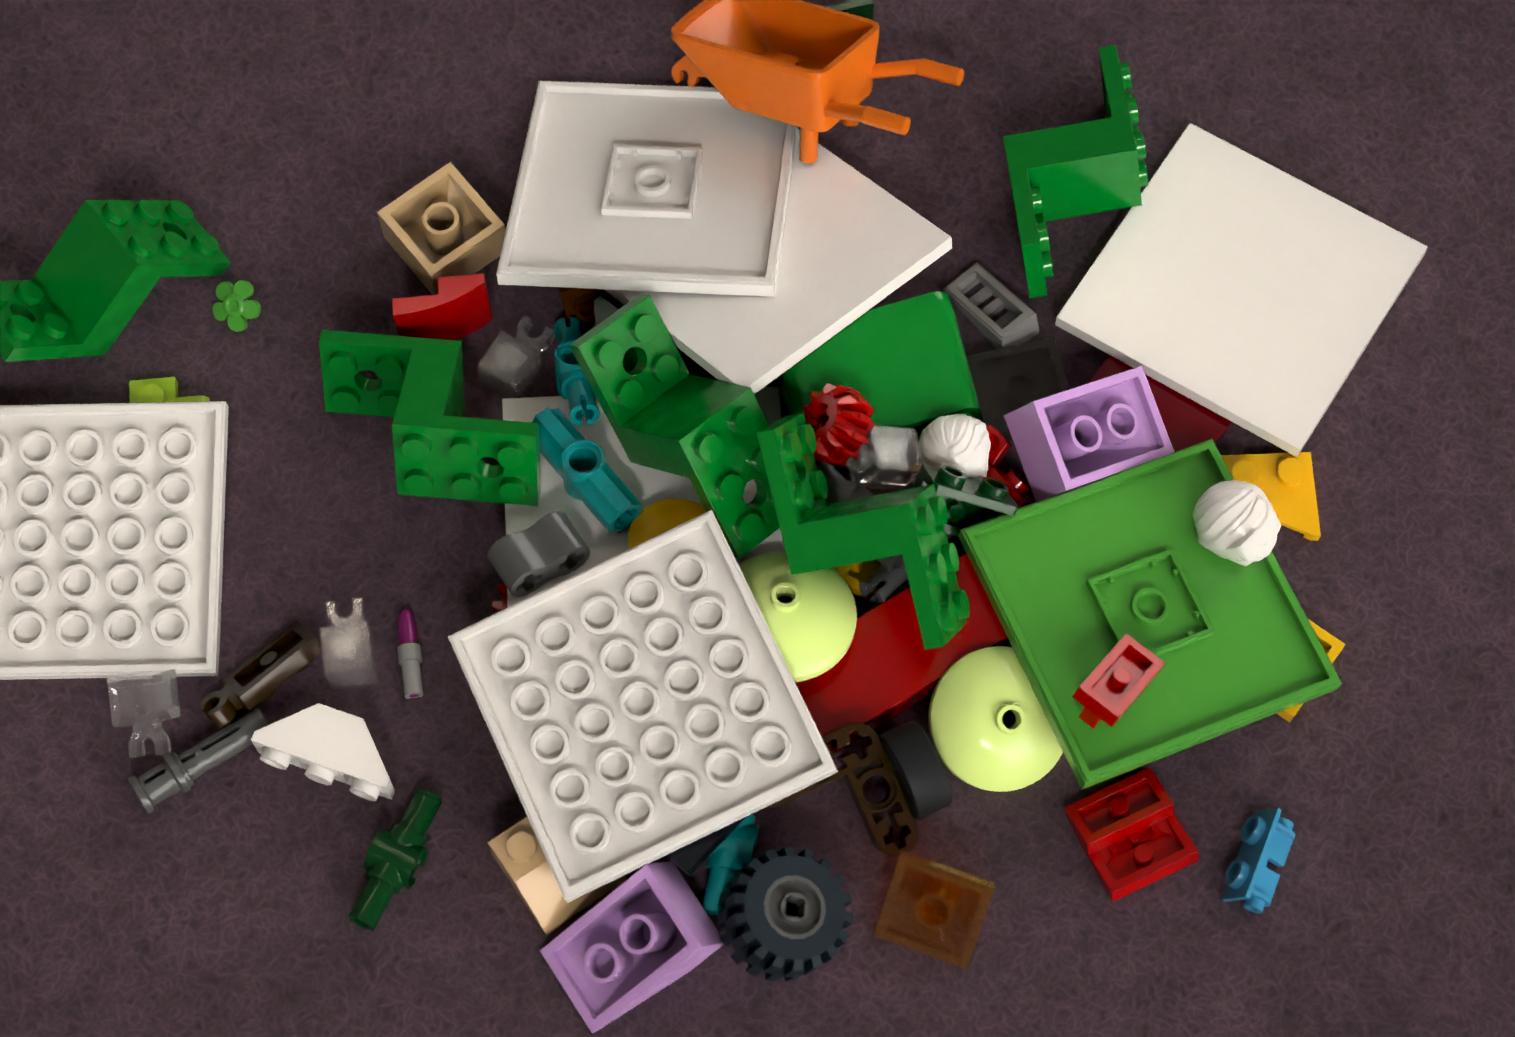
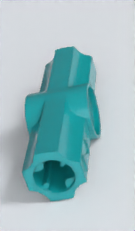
M546 408L535 415L531 423H539V451L563 479L564 489L567 494L574 499L581 500L609 533H621L629 528L632 521L642 513V504L604 461V452L601 447L593 441L586 440L559 408L554 410ZM583 468L590 469L587 472L576 471Z

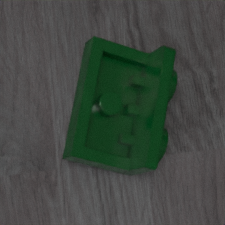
M922 464L912 486L914 488L930 484L935 485L937 496L943 497L947 507L948 522L944 525L946 534L957 537L961 529L1002 515L1003 513L1015 516L1019 507L1009 494L1008 486L1001 481L990 477H983L981 481L969 478L961 470L949 465H941L938 469Z

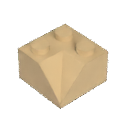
M451 162L377 212L384 238L432 295L438 294V277L475 274L501 254L506 232L505 224Z

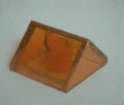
M902 850L874 936L967 969L991 903L996 883Z

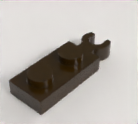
M296 620L222 679L226 685L224 688L210 693L198 705L220 729L230 723L236 716L237 711L243 706L251 710L257 704L271 698L281 684L295 673L308 668L314 658L325 649L318 639Z

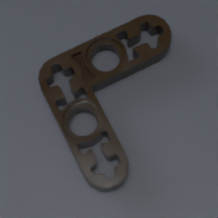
M851 722L821 734L825 746L827 742L831 741L832 748L834 749L848 745L851 742L849 734L852 732L855 736L866 737L867 743L861 746L863 755L858 757L856 753L847 752L836 757L842 764L841 767L837 768V773L767 807L773 808L783 805L844 777L875 848L883 854L895 857L904 856L912 851L918 840L917 825L874 729L867 724ZM826 746V748H827V750H828V752H829V754H830V756H831V758H832V760H833V762H834V764H835V766H836L835 756L833 755V753L831 752V750ZM879 775L887 784V794L883 800L873 804L865 799L862 791L863 784L869 777ZM894 804L896 805V811H889L887 813L894 825L904 826L905 832L899 836L900 845L896 846L895 843L889 841L884 842L883 836L889 832V827L884 817L878 816L873 819V812L885 811Z

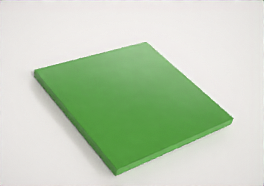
M1212 439L1021 507L1017 510L1015 516L1005 513L963 528L959 532L958 537L1081 789L1337 690L1342 685L1272 551L1262 560L1252 562L1245 567L1229 559L1217 556L1198 543V535L1192 516L1198 499L1211 486L1222 481L1234 480ZM1127 633L1164 661L1165 665L1113 727L1100 720L1093 729L1079 718L1084 706L1072 696Z

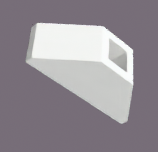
M317 703L256 730L251 738L256 750L261 754L260 760L270 766L287 770L288 765L292 764L306 769V777L324 785H332L333 780L351 785L349 789L351 793L369 801H376L379 795L391 800L393 798L395 789L363 718Z

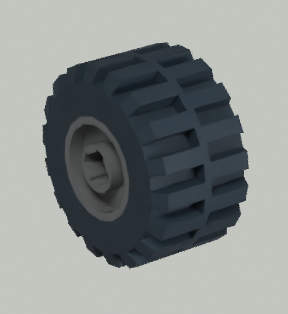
M783 847L777 853L775 849L769 850L758 858L753 859L726 884L728 890L720 896L718 903L724 910L717 915V926H726L727 932L720 936L724 947L732 944L736 952L730 957L736 964L743 960L749 964L746 972L756 976L761 972H765V980L773 982L784 977L785 982L796 980L831 960L839 953L837 948L846 943L850 934L844 931V929L853 923V913L845 911V907L853 903L850 892L842 893L840 886L845 883L842 875L839 873L833 877L828 871L833 864L825 858L818 863L813 860L815 852L804 849L796 855L795 847Z

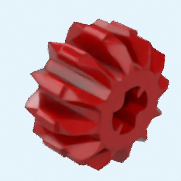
M827 383L823 387L822 392L812 391L811 402L808 406H801L804 411L806 424L812 426L816 436V451L813 452L816 461L822 464L825 462L829 465L837 464L844 467L849 458H859V450L862 444H870L866 437L868 432L876 426L870 419L874 408L865 397L860 395L859 391L849 386L844 387L841 384L838 386Z

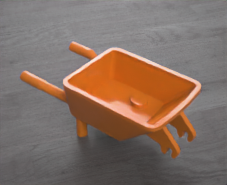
M704 0L684 15L671 29V38L686 54L672 67V77L676 83L684 79L683 70L688 73L689 87L696 85L700 77H706L733 108L801 127L799 160L807 164L817 161L818 132L830 130L841 119L842 124L845 126H857L861 122L900 135L908 133L911 124L909 117L871 106L860 105L870 95L873 79L918 75L954 86H960L964 78V69L925 58L876 63L880 28L876 21L802 0Z

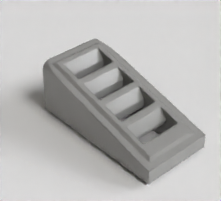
M978 262L943 288V291L948 293L949 299L1005 358L1039 333L1036 313ZM980 282L985 286L969 299L963 295ZM993 295L995 299L981 310L977 307ZM1006 308L1008 312L1004 314L1001 318H999L997 321L994 322L991 319L1001 310Z

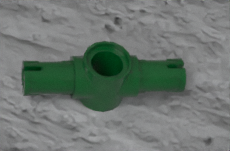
M417 788L399 823L392 824L389 831L381 829L374 837L363 864L364 869L367 870L364 876L367 882L348 915L349 920L359 927L374 931L393 894H399L402 887L410 889L414 885L416 879L413 878V875L418 865L424 866L428 850L424 848L427 842L424 836L442 805V800L434 793Z

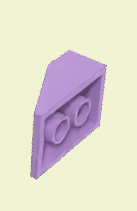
M1142 366L1033 401L1004 415L1036 502L1174 453Z
M661 862L643 866L542 948L540 952L591 1033H595L690 972L723 946V942L720 938L721 934L675 864L672 862Z

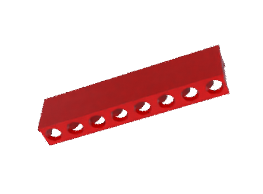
M967 554L958 558L959 569L955 573L959 590H965L968 596L970 616L966 618L967 624L944 647L925 650L909 587L857 618L853 641L846 654L835 666L817 677L795 682L820 735L851 722L867 724L871 728L876 729L932 695L941 676L959 658L986 647H1011ZM853 732L850 733L849 736L851 742L848 745L860 739L861 737L855 736ZM831 741L826 743V746L833 754L846 747L834 749L832 748Z

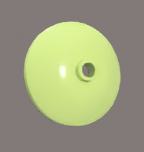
M785 551L763 553L739 564L743 576L795 682L817 677L831 669L843 658L854 638L857 610L853 594L838 572L833 568L791 575ZM785 596L792 598L793 601L781 603L777 599Z
M994 646L970 652L955 661L939 679L929 705V732L940 760L957 778L983 790L996 792L1014 791L1037 782L1058 762L1063 750L1012 647ZM1011 710L1015 714L1016 721L1014 726L1008 729L1004 726L1002 717L1006 711Z

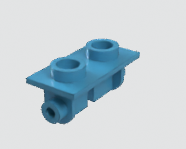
M1275 808L1253 812V815L1244 823L1240 833V838L1243 842L1237 858L1229 865L1225 872L1224 883L1226 888L1221 900L1225 902L1245 900L1243 907L1257 914H1261L1264 907L1270 906L1280 874L1267 868V862L1269 861L1278 867L1284 866L1296 835L1292 831L1294 823L1280 817L1281 809Z

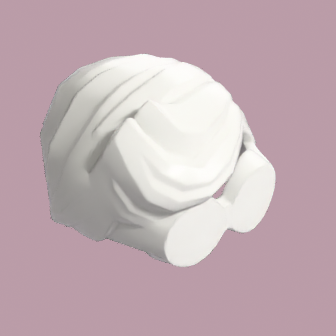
M966 414L940 416L930 423L920 435L917 462L910 469L913 484L922 464L938 469L941 465H949L961 470L967 477L979 481L986 477L991 446L986 424Z
M1222 481L1211 486L1198 499L1192 513L1198 535V543L1217 556L1229 559L1245 567L1252 562L1262 560L1270 554L1276 544L1277 534L1281 528V522L1277 518L1272 503L1267 499L1265 493L1257 485L1245 481Z

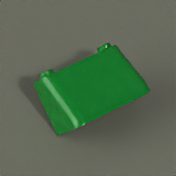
M940 291L926 293L868 310L774 380L776 387H779V395L786 416L803 413L804 411L801 406L809 405L812 391L822 392L823 387L827 383L838 386L841 384L844 387L849 386L859 391L860 395L865 397L874 408L870 419L876 426L868 432L866 437L868 440L933 422L940 416L966 414L980 420L981 409L955 312L948 293ZM837 464L833 465L835 468L840 467V465Z

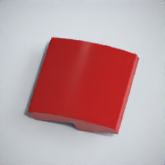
M484 273L438 277V294L392 298L393 317L399 336L458 340L481 329L493 320Z
M1150 767L1064 807L1072 829L1112 902L1199 861L1198 849L1174 814L1173 801Z

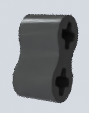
M562 511L547 514L526 530L503 536L490 547L487 553L489 561L514 597L525 596L537 590L548 580L577 570L590 556L588 546L566 513Z

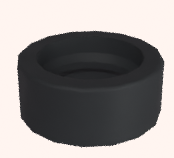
M911 720L879 735L881 744L913 818L919 820L951 805L953 799L951 788L942 763L930 739L916 721Z

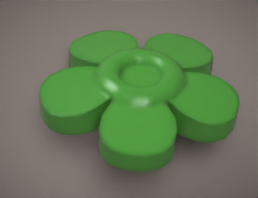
M246 280L237 281L235 285L224 281L216 288V296L223 302H217L213 305V314L218 321L227 320L228 326L232 331L246 330L248 327L247 319H256L260 315V303L256 300H248L254 292L252 284Z

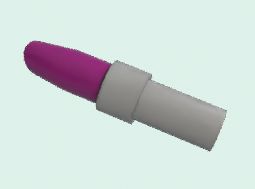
M404 609L398 616L399 646L397 647L398 662L402 668L404 697L410 699L423 697L420 663H422L421 645L418 644L417 629L412 611Z

